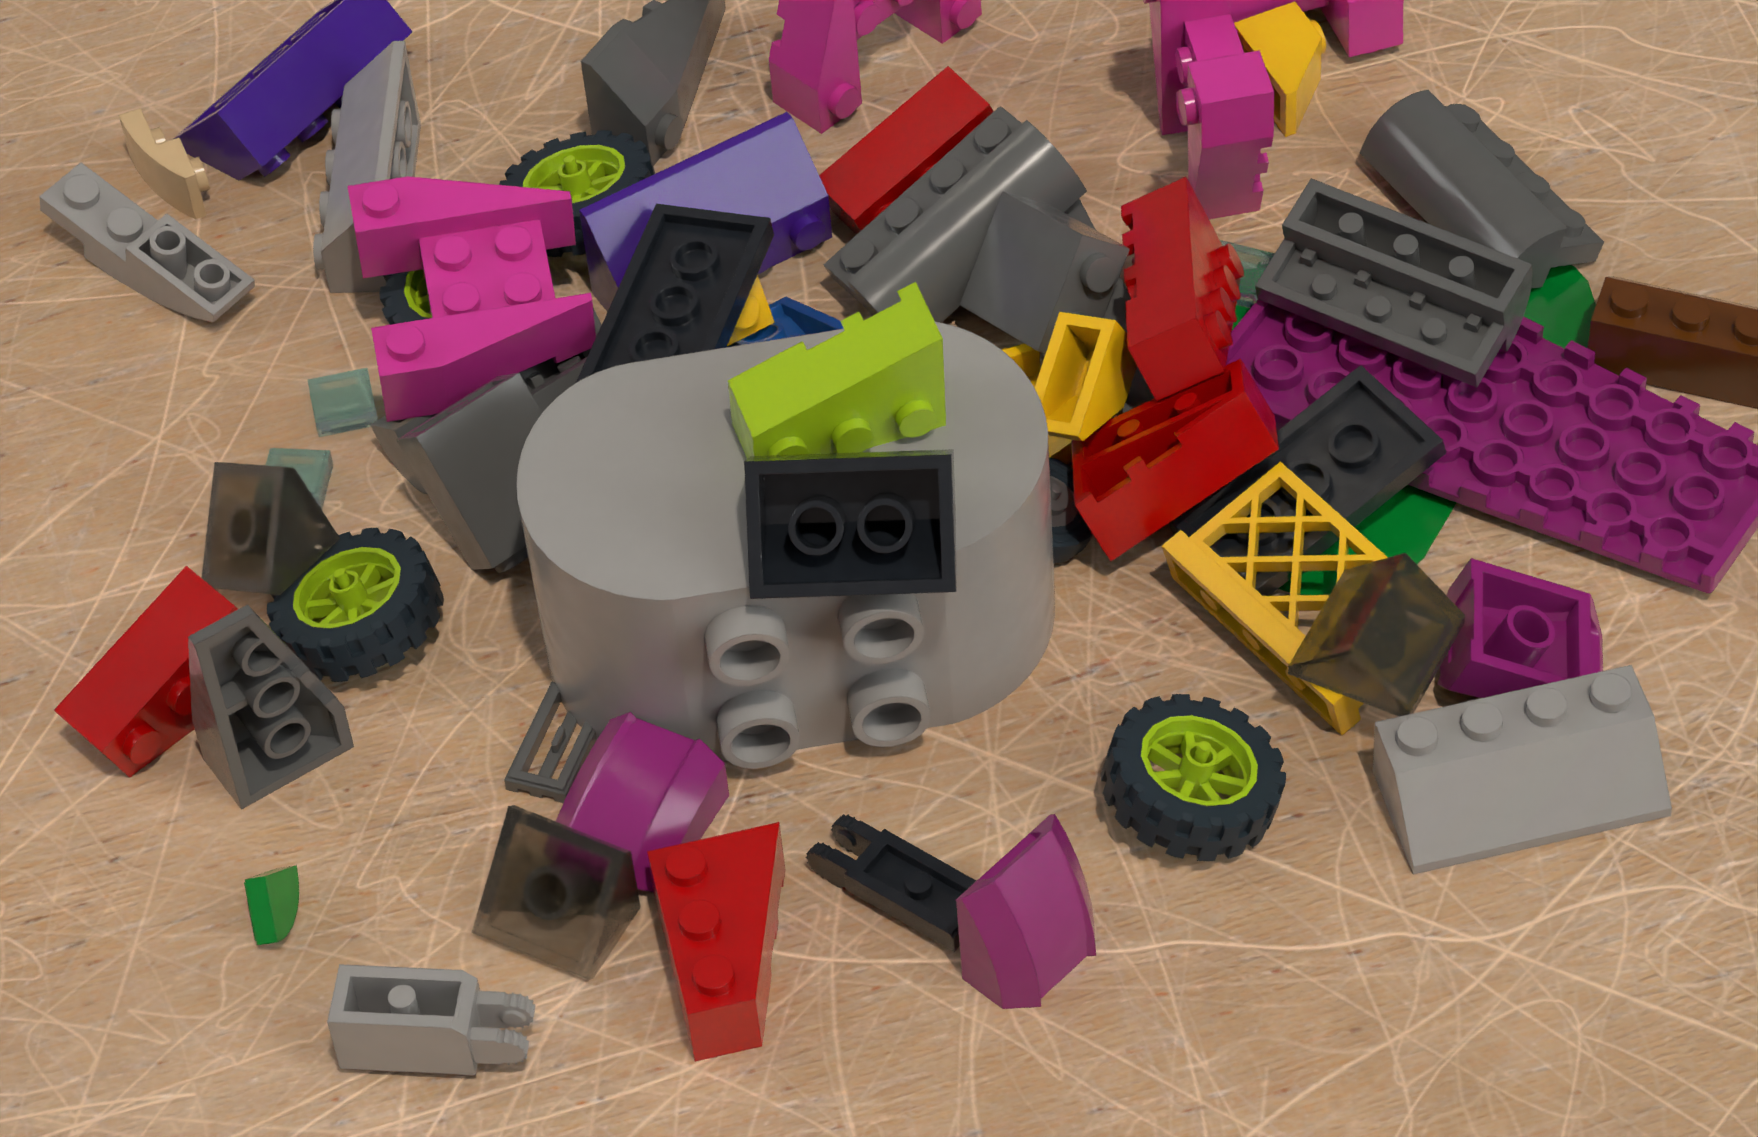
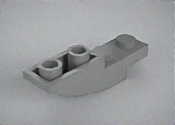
M79 163L39 196L40 211L83 243L84 257L119 282L173 311L196 319L214 322L255 287V280L170 215L165 214L161 219H155L83 163Z

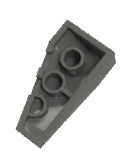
M652 0L643 6L641 18L634 22L622 19L605 33L581 60L592 135H595L597 130L612 131L614 136H618L620 133L632 135L635 142L641 140L646 145L653 166L667 150H671L677 145L726 10L725 0H668L665 3Z
M248 604L188 636L192 722L202 756L241 810L354 747L345 708L342 703Z

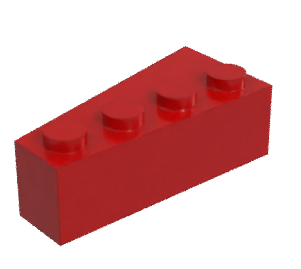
M1186 176L1121 206V218L1130 229V231L1122 234V243L1130 248L1127 256L1134 254L1132 266L1124 269V283L1128 288L1131 298L1125 302L1127 345L1156 402L1225 372L1229 346L1233 345L1232 327L1233 323L1237 321L1235 313L1237 300L1241 298L1239 290L1240 278L1244 277V269L1236 250L1230 243L1224 246L1221 244Z

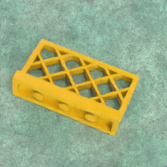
M1281 461L1190 537L1180 530L1162 545L1172 578L1341 736L1361 720L1358 708L1456 626L1454 616ZM1281 487L1297 500L1296 516L1261 517L1262 503ZM1306 509L1314 516H1306ZM1332 531L1339 537L1338 555H1303L1304 533ZM1294 532L1293 556H1258L1259 533ZM1226 533H1249L1248 554L1246 557H1220L1210 546ZM1349 547H1350L1356 554L1348 555V553H1349ZM1347 570L1377 571L1383 577L1382 594H1346ZM1292 571L1290 595L1262 596L1255 589L1257 572ZM1302 571H1337L1336 595H1300ZM1237 572H1246V580ZM1392 586L1401 594H1392ZM1419 609L1430 619L1415 634H1389L1391 610ZM1335 610L1333 635H1305L1298 629L1299 611ZM1345 610H1381L1380 633L1343 635ZM1280 611H1289L1288 619ZM1378 650V665L1356 682L1341 668L1342 651ZM1388 650H1395L1388 656ZM1323 651H1332V659Z

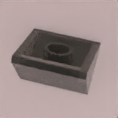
M215 462L201 578L217 589L281 595L329 550L340 537L295 468Z
M1406 553L1346 569L1288 665V674L1399 717L1413 714L1465 623V614Z
M508 806L472 933L583 979H594L641 908L631 851L518 806Z

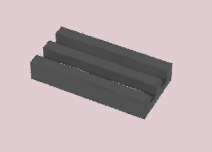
M551 682L504 782L508 791L518 793L519 790L530 792V796L543 798L545 795L553 797L555 802L564 803L581 766L597 738L593 727L584 722L558 780L553 779L556 768L577 726V720L568 711L562 725L558 727L551 742L552 746L538 775L528 773L562 701L560 691L554 682Z

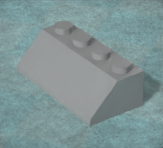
M393 41L344 85L341 109H333L331 130L336 147L335 150H327L325 159L326 178L328 185H330V190L322 191L319 201L320 220L324 227V232L315 234L313 242L316 269H325L330 293L380 292V287L386 286L387 283L383 276L363 279L347 186L407 176L415 177L421 121L405 41Z
M1632 665L1375 722L1373 773L1412 874L1671 816L1672 806L1655 717Z

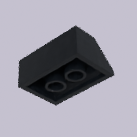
M954 449L750 456L744 461L750 599L947 593L957 591Z

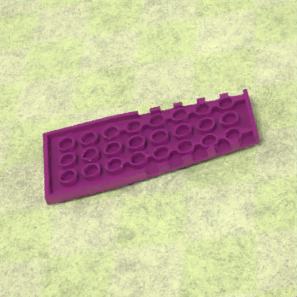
M1259 299L1232 330L1233 345L1229 346L1226 365L1241 358L1275 415L1277 431L1357 367L1363 366L1444 441L1446 454L1408 484L1415 488L1704 593H1712L1758 528V445L1753 443L1754 431L1736 422L1726 430L1700 417V404L1682 395L1672 403L1646 390V377L1628 368H1625L1618 376L1594 364V351L1572 340L1564 349L1544 339V326L1524 316L1508 351L1499 349L1478 387L1464 383Z

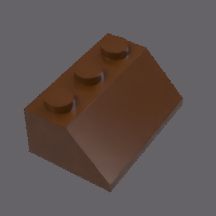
M1615 276L1605 277L1590 325L1588 349L1595 352L1594 364L1618 376L1625 368H1628L1646 377V384L1758 409V307Z

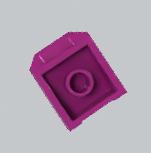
M1473 558L1468 561L1449 587L1443 607L1454 616L1456 626L1440 639V677L1437 684L1443 688L1485 698L1603 671L1602 632L1590 593Z
M631 712L612 718L596 740L581 766L554 823L546 848L559 861L624 887L654 892L647 851L702 838L729 797L725 763L700 738L696 740L687 738L638 719Z
M1050 814L956 899L962 979L1002 1009L1041 1007V998L1084 958L1096 956L1093 909L1087 882L1070 840L1055 814Z

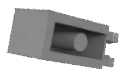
M339 964L327 1023L340 1069L476 1075L478 1063H507L510 1065V1063L517 1064V1062H523V1059L527 1058L529 1041L526 1040L527 1036L507 1028H524L526 1025L529 1026L530 1022L533 1023L536 1005L533 1004V1000L528 999V996L525 997L521 994L480 991L478 978L463 970Z

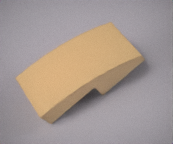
M141 108L120 114L119 118L129 156L136 170L149 187L178 211L194 219L206 216L201 192L210 190V186L199 156L189 159L180 138L166 141L160 127L150 130Z

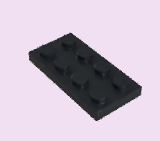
M656 204L576 383L594 373L618 365L726 348L774 237L771 218Z
M1360 365L1277 431L1279 445L1277 451L1169 522V525L1174 535L1182 530L1190 537L1281 461L1353 527H1356L1446 454L1444 441ZM1281 487L1262 503L1261 517L1296 516L1297 500ZM1306 509V516H1314ZM1332 531L1305 532L1303 555H1321L1336 543L1339 537ZM1294 532L1259 533L1258 556H1293ZM1226 533L1211 545L1210 548L1220 557H1246L1248 554L1249 533ZM1292 571L1257 572L1255 589L1262 596H1270L1291 579ZM1237 572L1246 580V572Z

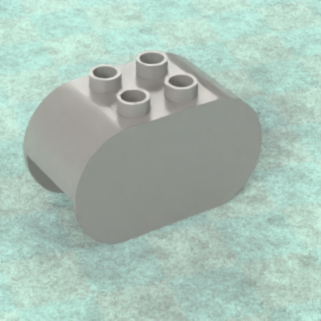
M935 322L943 338L946 426L930 430L919 437H906L863 451L887 452L954 449L957 591L947 593L750 599L744 461L747 458L732 425L728 380L801 341L804 342L807 349H810L845 331L844 329L627 363L594 373L569 387L543 411L533 425L522 449L517 471L518 505L552 682L556 684L560 691L561 702L567 712L569 711L574 716L579 726L583 727L584 722L592 726L596 731L597 739L610 719L631 712L638 719L693 740L700 738L723 762L729 761L742 768L758 769L779 764L788 759L798 749L858 739L865 744L876 747L898 746L914 740L927 728L954 724L969 719L1001 702L1030 676L1040 662L1051 638L1055 620L1048 428L1041 400L1024 371L1012 358L988 340L965 329Z

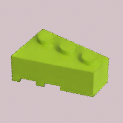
M916 282L897 291L901 299L900 302L866 320L863 319L860 312L841 320L840 322L845 331L810 349H807L804 342L801 341L728 380L732 425L747 459L750 456L858 453L868 448L902 438L919 437L930 430L946 426L943 338Z

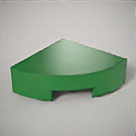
M297 865L276 868L245 879L244 886L257 945L277 943L283 940L290 932L297 915L299 903Z

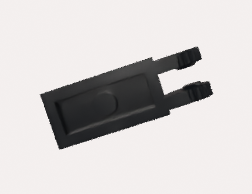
M844 814L840 816L831 826V831L836 841L842 847H845L848 851L851 850L853 854L858 856L857 860L836 848L832 849L830 845H825L824 842L822 844L818 842L806 853L807 856L805 858L808 860L807 863L811 866V869L823 879L826 878L829 883L838 888L845 887L847 891L955 952L959 948L956 899L976 882L975 879L888 830L883 829L880 832L863 821H858L855 817L849 816V814L847 816Z

